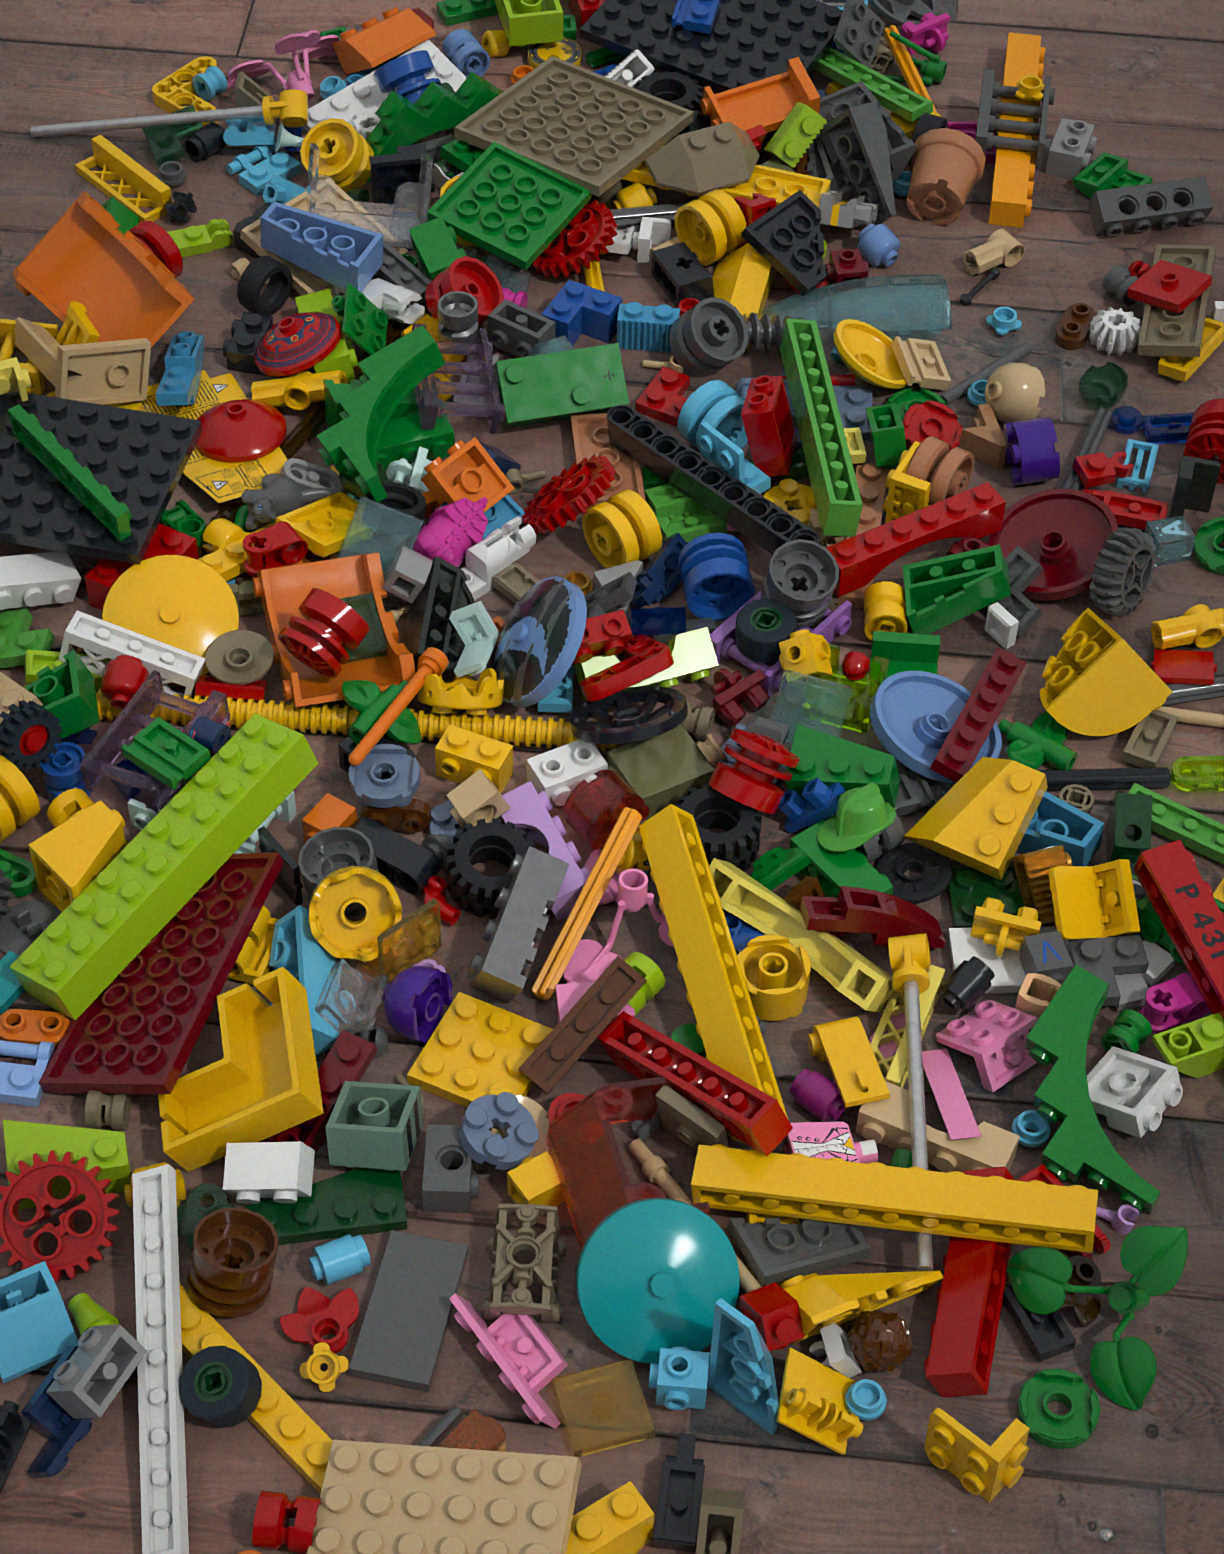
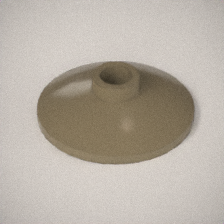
M234 630L224 633L213 640L206 651L205 662L209 673L216 680L227 684L246 685L261 679L268 673L274 661V653L270 642L261 634L249 630Z

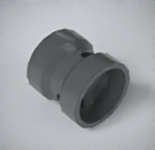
M1117 265L1106 274L1102 286L1111 295L1116 294L1117 300L1122 304L1129 306L1137 300L1128 297V287L1139 278L1137 276H1130L1131 274L1128 269L1122 265Z

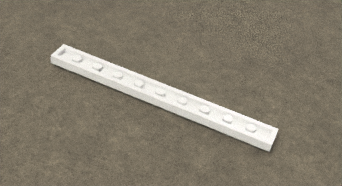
M169 1164L132 1174L137 1341L147 1350V1353L137 1365L142 1554H189L184 1405L179 1393L183 1367L176 1170Z

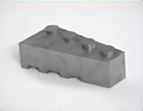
M531 846L526 849L522 856L519 854L515 855L508 874L513 876L509 888L502 887L494 905L500 909L496 920L489 919L481 936V940L486 941L482 954L477 952L474 954L467 973L473 975L468 986L507 1003H510L523 989L527 979L524 975L533 963L538 950L533 947L534 942L538 943L545 931L549 920V915H546L547 910L552 909L557 899L569 863Z

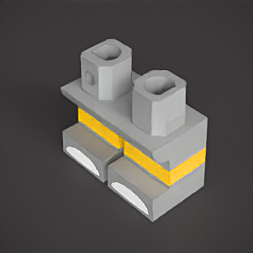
M831 190L821 194L819 209L821 210L822 219L819 224L854 228L861 223L870 225L871 222H876L879 204L864 202L865 196L845 202L841 201L842 192Z

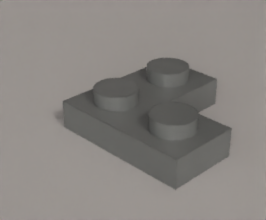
M1017 545L1005 558L1009 570L1011 595L996 602L1019 621L1017 635L1021 637L1043 614L1022 592L1044 568Z
M631 572L584 595L587 618L603 615L614 607L617 609L623 608L632 601L637 581Z
M1141 935L1068 941L1067 951L1073 965L1077 964L1109 984L1108 995L1102 1007L1119 1005L1121 996L1115 975L1147 972L1149 963Z

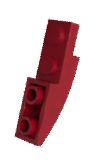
M847 886L840 887L838 898L802 896L800 910L806 930H815L817 932H851L854 934L870 933L874 945L889 947V937L926 933L929 948H945L946 941L938 920L920 907L896 896Z
M342 1030L318 1070L324 1114L273 1135L269 1142L301 1141L314 1149L316 1153L327 1140L326 1125L344 1082H359L378 1051L376 1045Z

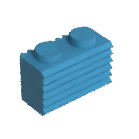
M637 302L619 304L617 318V343H619V348L624 350L629 348L630 350L635 349L637 351L641 349L642 351L647 350L649 352L653 350L654 352L659 351L662 353L665 351L666 353H672L669 344V332L673 322L680 317V308H672L665 304L657 307L643 306Z

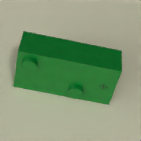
M619 343L496 361L492 366L502 429L569 419L571 415L607 413L614 406L629 405Z

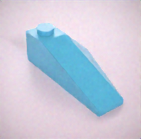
M720 1298L715 1303L707 1387L773 1435L778 1427L776 1420L779 1400L772 1355L755 1323Z

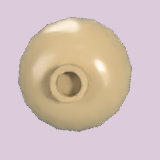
M1011 362L1002 365L993 371L987 381L985 388L986 404L990 403L995 417L1005 423L1034 419L1041 410L1040 407H1037L1040 397L1045 398L1044 378L1037 367L1026 363Z

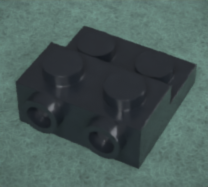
M426 144L397 146V154L369 157L373 211L430 205V193L435 192L433 175H429V169H434V159L432 151L427 152Z
M243 312L240 320H233L231 328L232 339L226 338L223 344V356L227 357L228 370L268 376L257 368L254 361V353L260 339L273 326V316ZM278 376V378L288 377V376Z

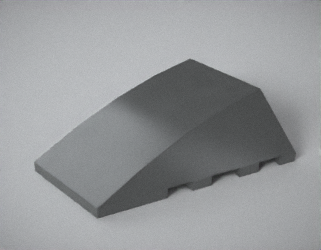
M860 81L820 98L819 115L826 119L827 124L850 107L876 101L887 130L892 181L897 180L917 148L914 142L905 135L903 129L892 120L887 110L881 107L879 101L865 84ZM816 134V139H813V143L809 144L810 148H808L809 162L807 163V172L809 176L831 180L830 191L842 192L841 201L858 196L852 184L847 185L843 179L845 173L840 165H834L830 160L820 134Z

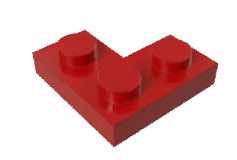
M663 366L635 402V410L642 415L677 427L680 411L688 399L682 395L690 386V376Z

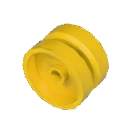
M330 118L319 122L309 130L303 139L300 154L302 164L319 183L329 177L345 193H349L365 184L370 177L369 157L374 156V151L366 139L350 123L343 119Z
M715 189L699 197L698 200L695 199L677 209L675 214L677 237L680 243L685 242L689 249L696 253L699 262L704 266L723 258L724 255L734 252L746 243V240L741 236L747 227L745 217L732 196L723 190Z
M630 489L622 490L609 497L606 502L590 507L582 516V528L587 544L598 562L606 569L635 560H645L656 554L662 547L661 529L653 510L638 493Z
M0 755L1 844L15 833L16 825H26L40 811L39 799L32 785L24 774L3 755Z

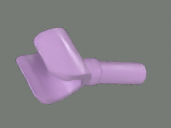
M1129 1204L1120 1206L1117 1212L1097 1206L1096 1216L1111 1222L1115 1232L1125 1235L1131 1232L1135 1226L1134 1223L1128 1221H1135L1139 1216V1211Z

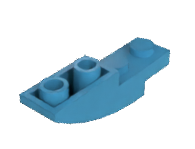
M184 331L173 336L164 357L165 372L156 392L157 406L194 405L201 379L205 343L204 335H195L194 332Z

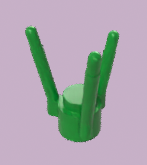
M894 31L890 32L889 35L926 57L924 61L912 58L914 65L921 67L920 74L924 75V77H921L924 84L932 86L933 81L937 83L942 82L946 73L947 62L940 60L941 56L930 53ZM885 75L895 82H906L903 76Z

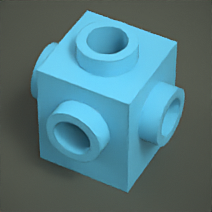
M686 1347L660 1348L659 1364L651 1363L649 1388L657 1389L656 1405L665 1406L668 1409L677 1411L687 1408L705 1410L710 1352L691 1351Z

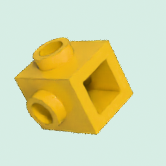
M804 629L791 633L790 639L779 642L781 651L779 660L781 667L786 672L788 682L804 685L833 675L829 660L831 650L823 635L810 633V630Z

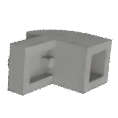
M401 545L391 565L383 575L385 583L382 589L386 590L388 595L406 604L407 602L413 603L426 583L433 560Z

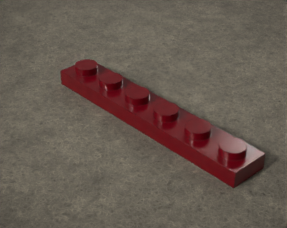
M999 647L996 648L929 769L955 783L969 771L1027 662L1019 659L1011 652H1007Z

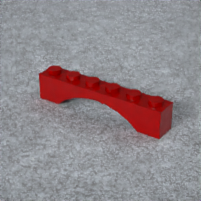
M986 482L826 547L835 557L839 567L838 583L834 593L837 597H840L866 586L893 561L921 545L951 537L964 538L968 534L980 539L1002 530L1006 501Z

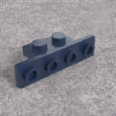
M76 1345L66 1348L20 1412L49 1439L27 1470V1474L32 1478H48L58 1474L66 1466L69 1460L67 1455L75 1443L82 1440L92 1428L91 1420L93 1418L73 1419L46 1393L55 1380L53 1378L55 1371L62 1363L71 1358L78 1348Z

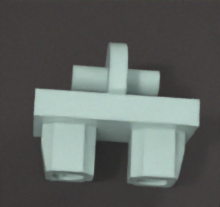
M419 446L415 462L409 464L403 458L391 462L386 472L388 479L394 483L410 486L421 494L429 491L425 484L420 481L421 478L428 474L424 468L432 462L426 459L428 449Z

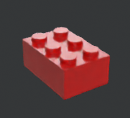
M159 523L142 561L162 555H180L198 560L197 540L194 537ZM101 559L85 576L89 605L103 611L106 597L115 581L135 564Z

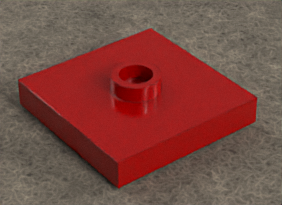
M1159 260L1128 287V297L1179 314L1212 285V275Z

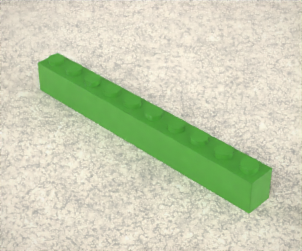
M786 318L780 353L823 535L833 537L856 536L863 504L816 320Z

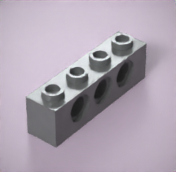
M1205 176L1096 191L1088 204L1096 236L1107 234V236L1113 237L1127 231L1141 233L1156 227L1169 229L1177 224H1200L1205 221L1213 209V203Z

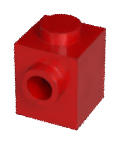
M776 1282L739 1296L742 1314L755 1323L769 1352L783 1349L790 1343L804 1338L798 1301Z

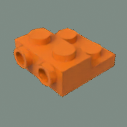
M476 437L466 444L462 440L458 441L446 451L450 457L444 461L440 457L436 458L424 468L428 474L421 478L440 505L445 501L451 504L464 497L472 502H477L485 497L488 502L484 512L515 489Z

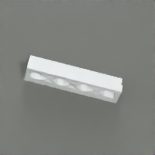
M76 611L65 630L59 661L65 662L66 660L63 656L70 652L71 644L83 648L87 656H78L91 673L102 677L106 665L103 659L110 658L114 660L120 655L134 656L143 662L142 665L147 668L152 678L147 684L146 692L148 694L158 693L159 696H162L164 693H168L170 697H173L174 694H179L180 698H183L184 695H190L192 698L196 681L203 670L206 660L203 657L80 611ZM174 682L185 686V693L182 694L172 690L167 683Z

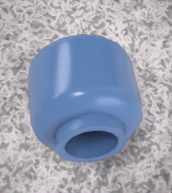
M870 224L859 233L857 249L860 250L861 256L872 267L876 268L882 265L889 267L898 259L899 254L897 252L900 249L901 243L885 224Z

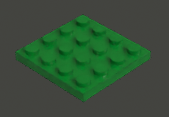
M493 142L427 211V220L431 221L442 216L446 226H452L457 236L527 270L591 200L592 194H590L591 191L546 167Z

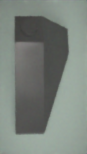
M876 101L850 107L825 125L823 129H820V136L834 165L839 164L844 171L843 179L847 185L852 184L858 192V197L865 196L864 202L879 204L877 219L874 224H883L896 215L886 126Z

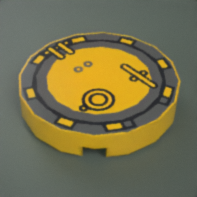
M563 37V41H555L549 44H531L528 48V64L534 69L552 56L577 66L581 65V47L569 38Z

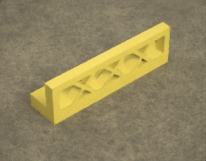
M931 965V970L928 972L930 977L929 988L919 994L921 1039L924 1037L941 994L940 985L943 983L945 969ZM895 990L888 1000L870 1045L880 1070L886 1076L885 1081L903 1088L908 1077L906 1027L896 1030L890 1019L905 1013L904 995ZM894 1041L898 1047L896 1054L885 1059L879 1050V1046Z

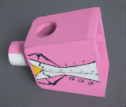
M845 1122L790 1123L793 1129L782 1141L784 1153L787 1155L800 1153L807 1157L822 1159L841 1158L849 1162L866 1164L878 1162V1150L874 1139L853 1142L849 1126Z

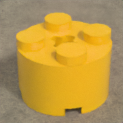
M770 934L753 938L742 952L740 950L737 957L755 1015L760 1020L778 1021L801 1014L807 1000L811 963L806 950L800 945L798 948L789 943V938L781 935Z

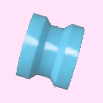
M210 66L205 70L204 74L199 73L192 79L195 92L204 101L211 100L215 97V93L221 94L228 87L225 75L216 66Z

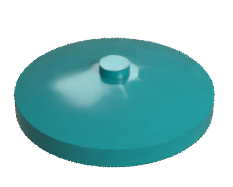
M669 1198L637 1200L607 1215L586 1240L579 1257L576 1272V1290L579 1305L593 1332L616 1353L628 1359L648 1364H659L660 1348L686 1347L691 1351L700 1352L709 1346L712 1342L715 1303L721 1298L735 1308L739 1294L740 1276L737 1257L724 1231L713 1219L698 1208Z

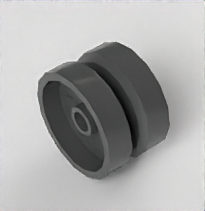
M715 297L707 298L700 301L673 322L669 332V344L674 357L683 368L695 375L708 376L715 374L744 353L748 344V328L744 317L731 303Z

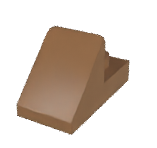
M980 404L977 408L976 418L972 419V427L962 430L959 448L971 452L975 460L995 469H1003L1007 444L991 404Z

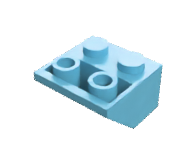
M45 1261L0 1280V1377L4 1384L58 1360L68 1346L76 1345L79 1347L77 1344L78 1339L64 1302Z

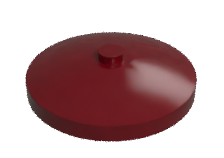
M1051 489L1029 495L1004 512L1002 530L990 535L988 545L995 546L1000 544L1004 558L1019 545L1044 568L1022 592L1026 598L1043 601L1060 600L1078 595L1090 589L1089 585L1092 582L1091 574L1095 567L1093 563L1097 561L1098 552L1103 548V542L1108 540L1109 535L1118 529V525L1112 511L1097 497L1074 489Z

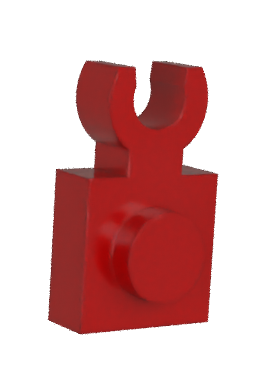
M1104 452L1075 457L1072 467L1084 487L1089 488L1114 483L1116 476L1120 478L1129 477L1132 474L1134 465H1123L1127 456L1126 452H1117L1111 458H1107Z

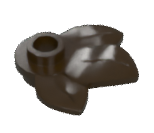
M1081 1255L1069 1258L1073 1271L1071 1278L1067 1282L1068 1284L1082 1286L1100 1285L1101 1274L1092 1260ZM1065 1291V1302L1061 1308L1072 1307L1073 1314L1081 1327L1091 1324L1097 1318L1101 1308L1098 1294L1070 1293Z

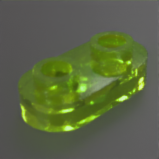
M1183 756L1176 759L1170 773L1172 784L1183 791H1224V756Z

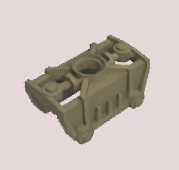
M498 1204L494 1234L489 1235L486 1244V1250H489V1254H492L489 1299L485 1298L484 1303H482L481 1314H484V1319L497 1320L502 1315V1312L504 1314L522 1315L541 1314L542 1322H560L563 1306H560V1302L557 1301L560 1257H563V1253H566V1242L564 1237L560 1235L557 1207L537 1204ZM508 1214L516 1215L517 1222L522 1226V1228L516 1230L515 1238L507 1230ZM544 1215H547L546 1230L536 1238V1232L531 1229V1226L536 1223L538 1216L544 1217ZM520 1250H528L535 1255V1259L533 1262L523 1265L517 1263L513 1256ZM513 1276L512 1282L518 1288L512 1292L509 1302H503L504 1284ZM533 1276L543 1287L542 1304L533 1303L531 1293L527 1289L533 1283Z

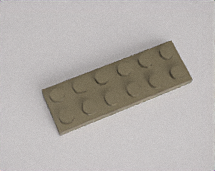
M1156 245L1152 267L1159 260H1164L1213 276L1216 246ZM1211 286L1179 314L1145 303L1138 342V355H1148L1150 357H1200Z

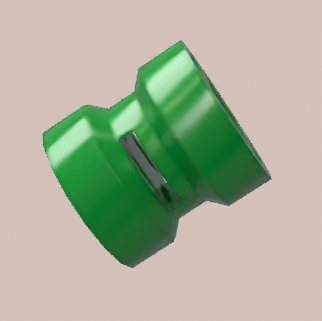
M1130 1009L1123 1010L1114 1020V1027L1108 1028L1101 1037V1045L1106 1053L1112 1046L1137 1054L1139 1045L1145 1043L1152 1033L1151 1024L1142 1014Z

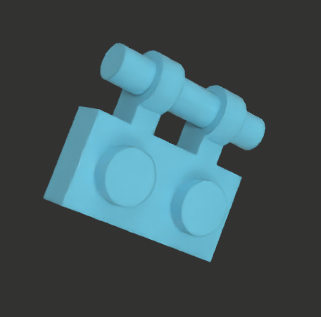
M256 145L253 147V151L246 155L239 154L233 158V162L226 165V170L230 175L240 172L238 174L239 184L257 197L264 193L266 184L270 183L272 175H278L289 180L302 173L301 163L283 150L274 155L272 154L275 152V145Z

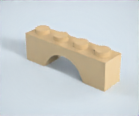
M885 1081L890 1092V1098L862 1104L858 1112L855 1133L867 1140L874 1139L875 1143H881L895 1150L906 1149L912 1152L909 1090ZM983 1121L978 1125L982 1137L951 1140L948 1132L936 1130L926 1124L928 1163L945 1173L1006 1166L1009 1171L1016 1155L1020 1136Z

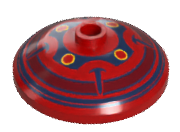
M312 311L287 316L275 323L260 339L254 353L255 364L259 371L268 376H288L304 371L322 361L335 349L341 338V326L334 316L323 312Z

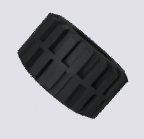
M669 71L654 72L650 76L642 77V80H638L635 84V89L688 110L702 113L700 100L703 99V89L699 86V82L691 79L688 75ZM688 126L676 136L687 133Z
M708 783L702 784L701 789L693 787L688 790V796L682 795L678 799V804L675 806L694 816L709 865L715 858L730 862L743 871L750 867V862L755 861L759 851L762 822L760 811L723 795L713 789ZM707 829H721L726 832L716 833L707 831Z
M492 818V823H486L485 819L477 820L476 826L469 823L463 826V833L457 831L453 836V843L449 844L447 851L445 877L447 891H451V898L455 903L461 901V909L466 912L473 909L475 910L474 916L482 917L483 913H489L490 918L497 917L500 909L494 906L502 887L509 888L513 876L508 874V872L501 876H486L476 871L473 865L484 860H494L504 864L509 869L516 854L522 856L529 846L535 848L532 839L526 840L527 833L522 828L516 831L514 830L515 824L509 821L504 825L500 824V819Z

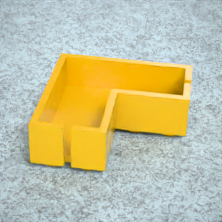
M284 967L253 980L254 987L271 1001L273 1005L266 1002L247 983L217 996L224 1058L178 1078L171 1094H158L160 1117L165 1120L161 1122L163 1152L188 1172L225 1157L227 1143L259 1142L324 1114L306 988Z

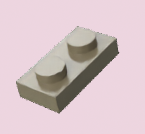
M1153 710L1136 725L1123 751L1121 761L1141 768L1157 767L1176 728L1178 717L1160 710Z

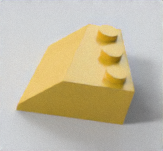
M982 757L904 837L1002 881L1012 861V857H1014L1048 787L1046 775L1014 760Z

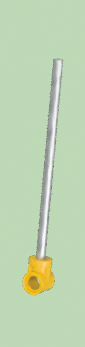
M289 89L280 92L279 101H274L272 96L263 97L261 106L31 126V135L33 138L259 117H264L266 125H275L276 119H280V124L283 123V126L303 127L308 124V95L302 90Z
M925 933L889 937L888 946L893 973V989L904 994L912 1167H921L928 1170L919 994L926 991L930 986L929 973L926 971L931 970L928 937ZM916 1232L918 1271H933L932 1234Z

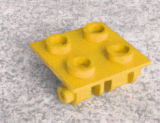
M789 1347L787 1349L776 1422L841 1455H845L847 1439L859 1437L863 1430V1423L859 1421V1417L853 1413L850 1414L845 1405L847 1390L855 1381Z

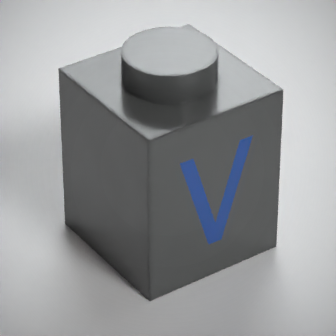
M1054 931L1024 937L1019 959L1025 975L1027 973L1042 974L1062 985L1074 965L1060 932Z

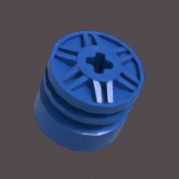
M427 50L412 52L396 58L381 66L374 73L382 93H391L393 90L413 103H416L432 81L441 86L439 78L426 79L435 71Z
M709 533L699 536L686 544L679 554L678 566L681 580L684 584L686 603L690 612L698 618L711 617L714 621H725L755 595V587L749 570L746 549L742 542L733 535Z

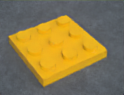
M458 992L409 1070L407 1082L413 1086H420L422 1090L466 1108L472 1101L485 1095H499L502 1092H508L526 1097L533 1083L524 1077L518 1069L553 1029Z

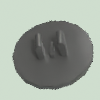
M41 901L22 902L10 907L11 912L1 914L0 952L6 955L10 950L20 956L62 912L52 904Z

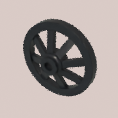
M658 685L625 688L601 700L582 702L571 712L569 720L572 734L582 741L594 744L636 743L664 734L680 725L688 715V706L685 695L678 690ZM643 702L641 707L629 708L628 703ZM658 702L665 704L656 711L652 712ZM614 706H617L618 711L614 712L612 715L603 711ZM591 717L599 722H592L587 720Z

